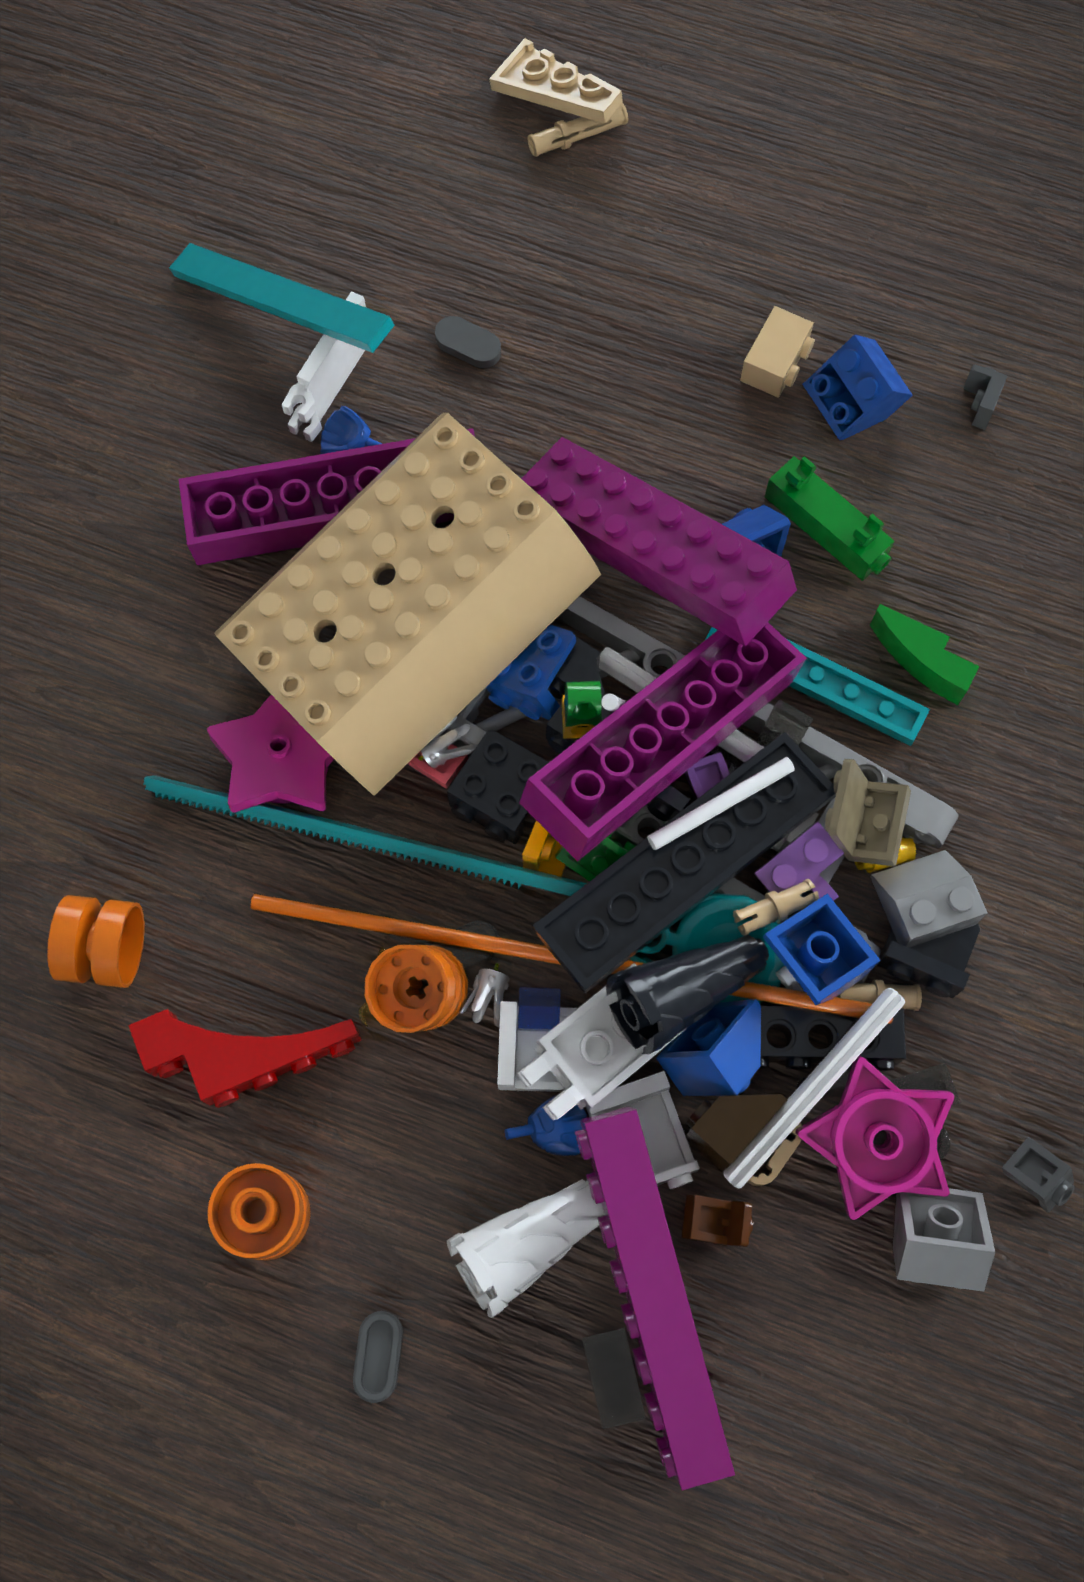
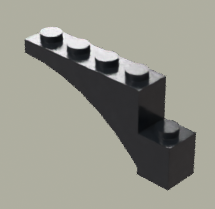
M576 637V644L548 687V690L553 697L562 699V696L565 695L566 682L600 681L601 698H603L605 692L598 670L601 652ZM562 704L546 726V739L551 748L559 754L580 739H563ZM603 706L601 712L602 721L613 713L604 709ZM669 785L646 805L653 816L662 821H668L688 806L690 799Z

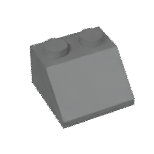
M946 850L870 876L897 942L909 948L974 926L988 913L972 876Z
M950 1188V1194L947 1197L905 1192L896 1193L893 1254L897 1280L984 1292L995 1256V1248L983 1193Z

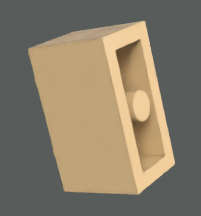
M774 306L744 360L740 381L779 398L785 386L792 387L800 370V367L797 366L800 358L806 360L812 350L815 339L811 338L810 335L814 322Z

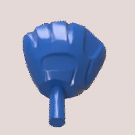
M342 406L339 410L334 411L324 424L321 434L320 454L382 443L369 438L371 430L363 419L352 409Z
M554 1095L530 1114L528 1125L505 1129V1137L508 1140L530 1135L533 1142L547 1153L560 1156H576L580 1154L575 1131L582 1130L580 1120L587 1118V1114L584 1109H580L576 1104L561 1118L552 1121L542 1107L556 1096Z

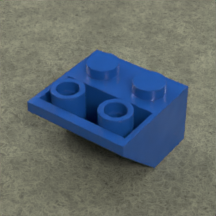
M853 335L802 384L839 440H844L886 420L913 396L876 340L858 335Z

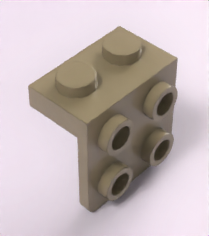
M844 759L842 769L837 770L834 777L836 797L833 808H829L826 814V831L838 848L844 852V856L848 861L896 867L911 790L908 785L868 781L854 759Z

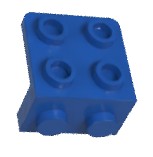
M549 625L486 687L490 693L489 699L504 709H509L510 706L515 707L531 719L538 720L542 717L550 720L560 705L549 692L548 687L576 644L577 639L573 632Z

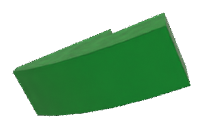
M879 604L870 627L881 644L916 680L934 693L958 706L967 693L979 666L944 650L950 636Z

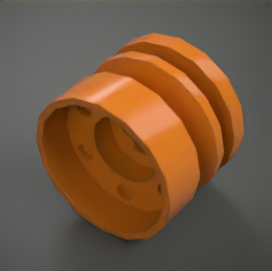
M397 945L383 951L371 963L365 977L364 996L370 1013L382 1026L395 1032L406 1033L434 1030L449 1024L462 1010L468 997V978L462 963L452 952L437 945ZM421 980H427L428 986L424 988L425 994H420L418 990L423 986Z

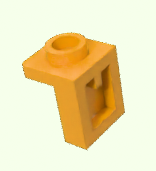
M537 820L522 853L523 867L562 877L566 865L555 857V854L562 845Z

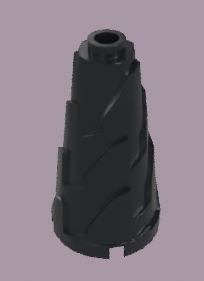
M746 935L729 942L716 943L704 948L688 950L662 960L621 970L611 975L606 983L607 996L614 992L617 993L618 1001L609 1006L618 1027L635 1049L646 1045L641 1054H651L661 1049L679 1032L703 1018L716 1004L725 1000L727 996L745 986V982L765 970L766 961L769 959L767 947L759 938Z

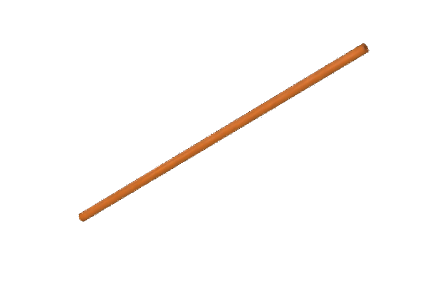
M254 894L251 899V909L561 965L545 945ZM627 960L611 974L625 970L633 963L637 966L645 963ZM748 981L745 982V986L730 994L737 997L757 999L759 1001L860 1018L872 1005L871 1003L837 997L815 1005L804 991ZM893 1018L888 1022V1024H892Z

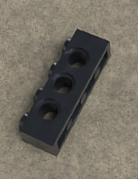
M761 1006V1066L759 1069L769 1068V1062H786V1069H810L811 1063H820L859 1018L790 1006ZM901 1008L896 1013L892 1024H887L869 1044L868 1049L860 1054L879 1071L894 1070V1064H899L906 1059L904 1008ZM771 1029L782 1031L787 1038L786 1047L775 1048L771 1046L767 1040V1031ZM809 1031H822L828 1040L827 1048L817 1049L812 1046L808 1039Z

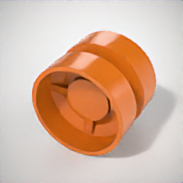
M73 895L63 897L55 910L48 938L47 957L52 978L57 981L86 983L92 976L97 985L120 988L129 987L137 974L143 951L145 923L141 905L137 902L108 900L101 906L97 898Z
M246 1164L227 1173L214 1188L208 1204V1223L215 1240L229 1253L243 1258L273 1260L288 1254L301 1242L310 1222V1203L301 1184L289 1174L266 1164Z

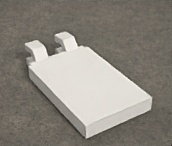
M351 291L346 300L366 307L364 297ZM323 334L296 376L298 383L290 388L282 403L284 413L290 416L293 413L294 406L302 403L296 407L288 423L291 433L296 435L299 432L300 425L308 422L311 424L303 431L305 439L310 442L315 439L322 430L321 419L365 350Z
M633 963V964H631L628 968H626L625 970H627V969H629V968H632V967H635V966H637V965H636L635 963ZM606 985L536 1041L538 1046L534 1050L539 1056L516 1073L526 1087L534 1084L548 1071H551L565 1090L542 1107L552 1121L561 1118L576 1104L580 1109H583L585 1106L588 1109L593 1108L670 1043L668 1042L661 1049L651 1054H641L646 1045L635 1049L625 1038L614 1019L609 1005L618 1001L616 992L607 996ZM684 1029V1030H682L681 1032H679L671 1041H673L677 1036H679V1035H680L683 1031H685L686 1029Z

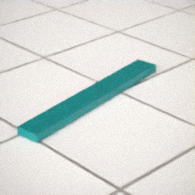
M192 243L188 244L169 267L172 274L179 279L371 353L376 350L395 326L388 315Z

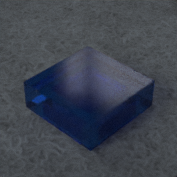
M520 987L518 1030L550 1031L559 1024L561 989Z

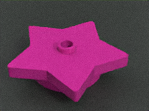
M272 694L254 715L212 725L207 728L211 741L232 765L228 805L231 812H238L265 802H293L318 811L326 809V774L334 758L316 742Z
M859 1055L853 1062L840 1103L796 1129V1134L804 1142L836 1166L846 1213L852 1220L859 1218L895 1193L905 1192L947 1197L950 1194L937 1151V1138L955 1097L949 1091L899 1089L870 1062ZM884 1130L886 1133L884 1143L880 1145L874 1144L875 1135L879 1131Z

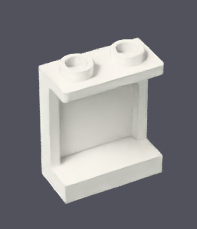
M501 1001L497 1081L499 1090L562 1092L565 1090L551 1071H548L528 1087L525 1086L516 1073L539 1056L534 1050L538 1046L536 1041L577 1008L518 1006L517 1002Z
M665 1071L617 1087L593 1108L588 1109L586 1107L589 1117L628 1106L637 1109L657 1186L667 1182L669 1189H674L693 1182L691 1173L697 1172L700 1168L697 1160L695 1161L672 1101L669 1092L670 1085Z

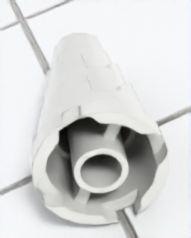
M582 1179L553 1195L530 1202L519 1209L506 1212L466 1233H457L447 1240V1246L451 1257L459 1252L463 1261L457 1264L456 1267L482 1310L488 1308V1316L492 1318L509 1306L508 1303L527 1290L548 1268L563 1258L575 1243L598 1227L597 1217L604 1216L605 1213L602 1203L595 1204V1201L592 1199L588 1181L585 1182Z

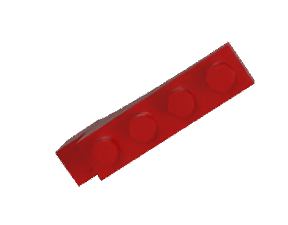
M168 1009L128 1025L145 1072L154 1077L159 1075L161 1079L168 1078L183 1071V1065L187 1063L200 1100L209 1106L215 1104L216 1108L234 1103L239 1099L238 1093L254 1087L255 1091H260L278 1083L277 1077L289 1071H293V1074L306 1072L317 1065L315 1060L331 1054L332 1058H337L348 1054L355 1049V1043L362 1041L358 1028L352 1019L318 1030L270 1037L238 1036L206 1030L179 1021L177 1016Z

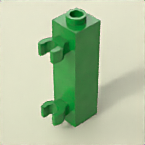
M793 456L769 479L764 497L861 581H864L872 572L878 575L891 561L892 557L889 555V552L894 543V540L882 530L884 523L874 514L867 518L814 473L816 466L805 456L801 461Z

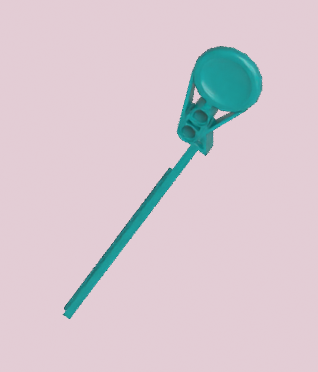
M155 775L144 778L143 785H146L145 790L155 792L156 798L162 796V799H166L168 797L169 801L175 799L176 803L182 800V804L189 802V806L195 804L196 808L202 806L203 809H207L209 807L210 811L216 808V813L223 810V815L229 812L230 816L236 814L237 818L243 815L244 820L250 817L251 821H255L257 818L258 823L264 820L265 825L271 821V827L276 826L278 823V829L285 826V830H288L291 827L292 832L298 829L299 834L305 830L306 835L312 832L313 837H315L319 833L320 839L326 835L327 841L333 837L334 842H337L340 838L341 844L347 840L348 846L354 842L355 848L361 844L362 849H364L368 845L369 851L375 847L376 853L382 849L383 855L389 851L390 856H392L396 852L397 858L403 854L404 860L410 856L411 862L417 858L418 864L424 859L425 866L431 861L432 867L439 863L440 869L444 865H446V870H449L452 866L454 872L460 868L461 874L467 870L468 876L474 872L475 878L481 874L482 880L487 875L489 876V881L496 877L497 883L503 879L504 885L510 881L511 887L516 882L518 889L524 884L571 896L587 884L267 803L233 813L228 805L229 794ZM711 894L682 917L677 930H672L669 927L662 933V938L650 942L632 956L630 960L641 963L653 962L643 953L654 954L662 950L666 944L673 946V956L688 950L704 948L716 943L729 942L743 937L738 926L753 920V918L749 917L735 923L733 911L740 910L758 901L746 895ZM776 921L748 934L762 940L769 953L765 970L748 980V982L776 987L781 985L776 972L785 965L763 938L765 933L779 925ZM729 995L721 1002L753 999Z

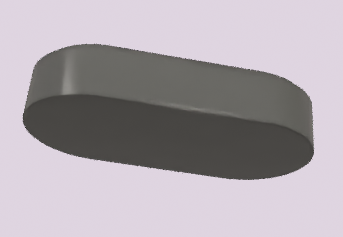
M458 316L445 317L435 327L436 343L442 351L483 369L494 366L500 360L501 343L495 334Z
M387 1311L371 1313L363 1320L359 1329L353 1387L361 1399L370 1403H378L390 1397L398 1382L404 1332L398 1317Z

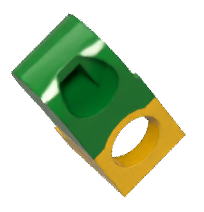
M600 681L566 682L565 695L562 696L563 739L581 738L602 721Z

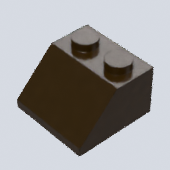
M781 1094L720 1096L712 1105L705 1099L686 1122L691 1128L686 1135V1139L723 1172L785 1104L787 1099Z

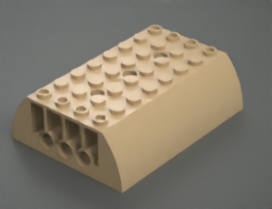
M442 413L214 634L316 742L375 796L563 613L601 573L584 545L560 514L449 413ZM444 513L454 514V520L448 527H435V522L440 515ZM386 569H394L396 571L392 582L387 585L377 584V578L382 571ZM329 625L336 626L337 631L332 640L319 642V634L323 628Z

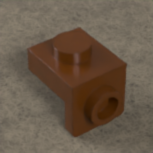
M686 1195L682 1238L724 1246L747 1247L749 1236L753 1229L752 1204L700 1195Z

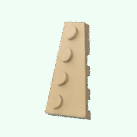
M526 38L523 39L489 78L492 91L601 123H606L623 102L620 89L592 74L584 76L578 73L576 65L570 62L562 64L556 61L554 53L546 49L542 51L536 50L533 42Z

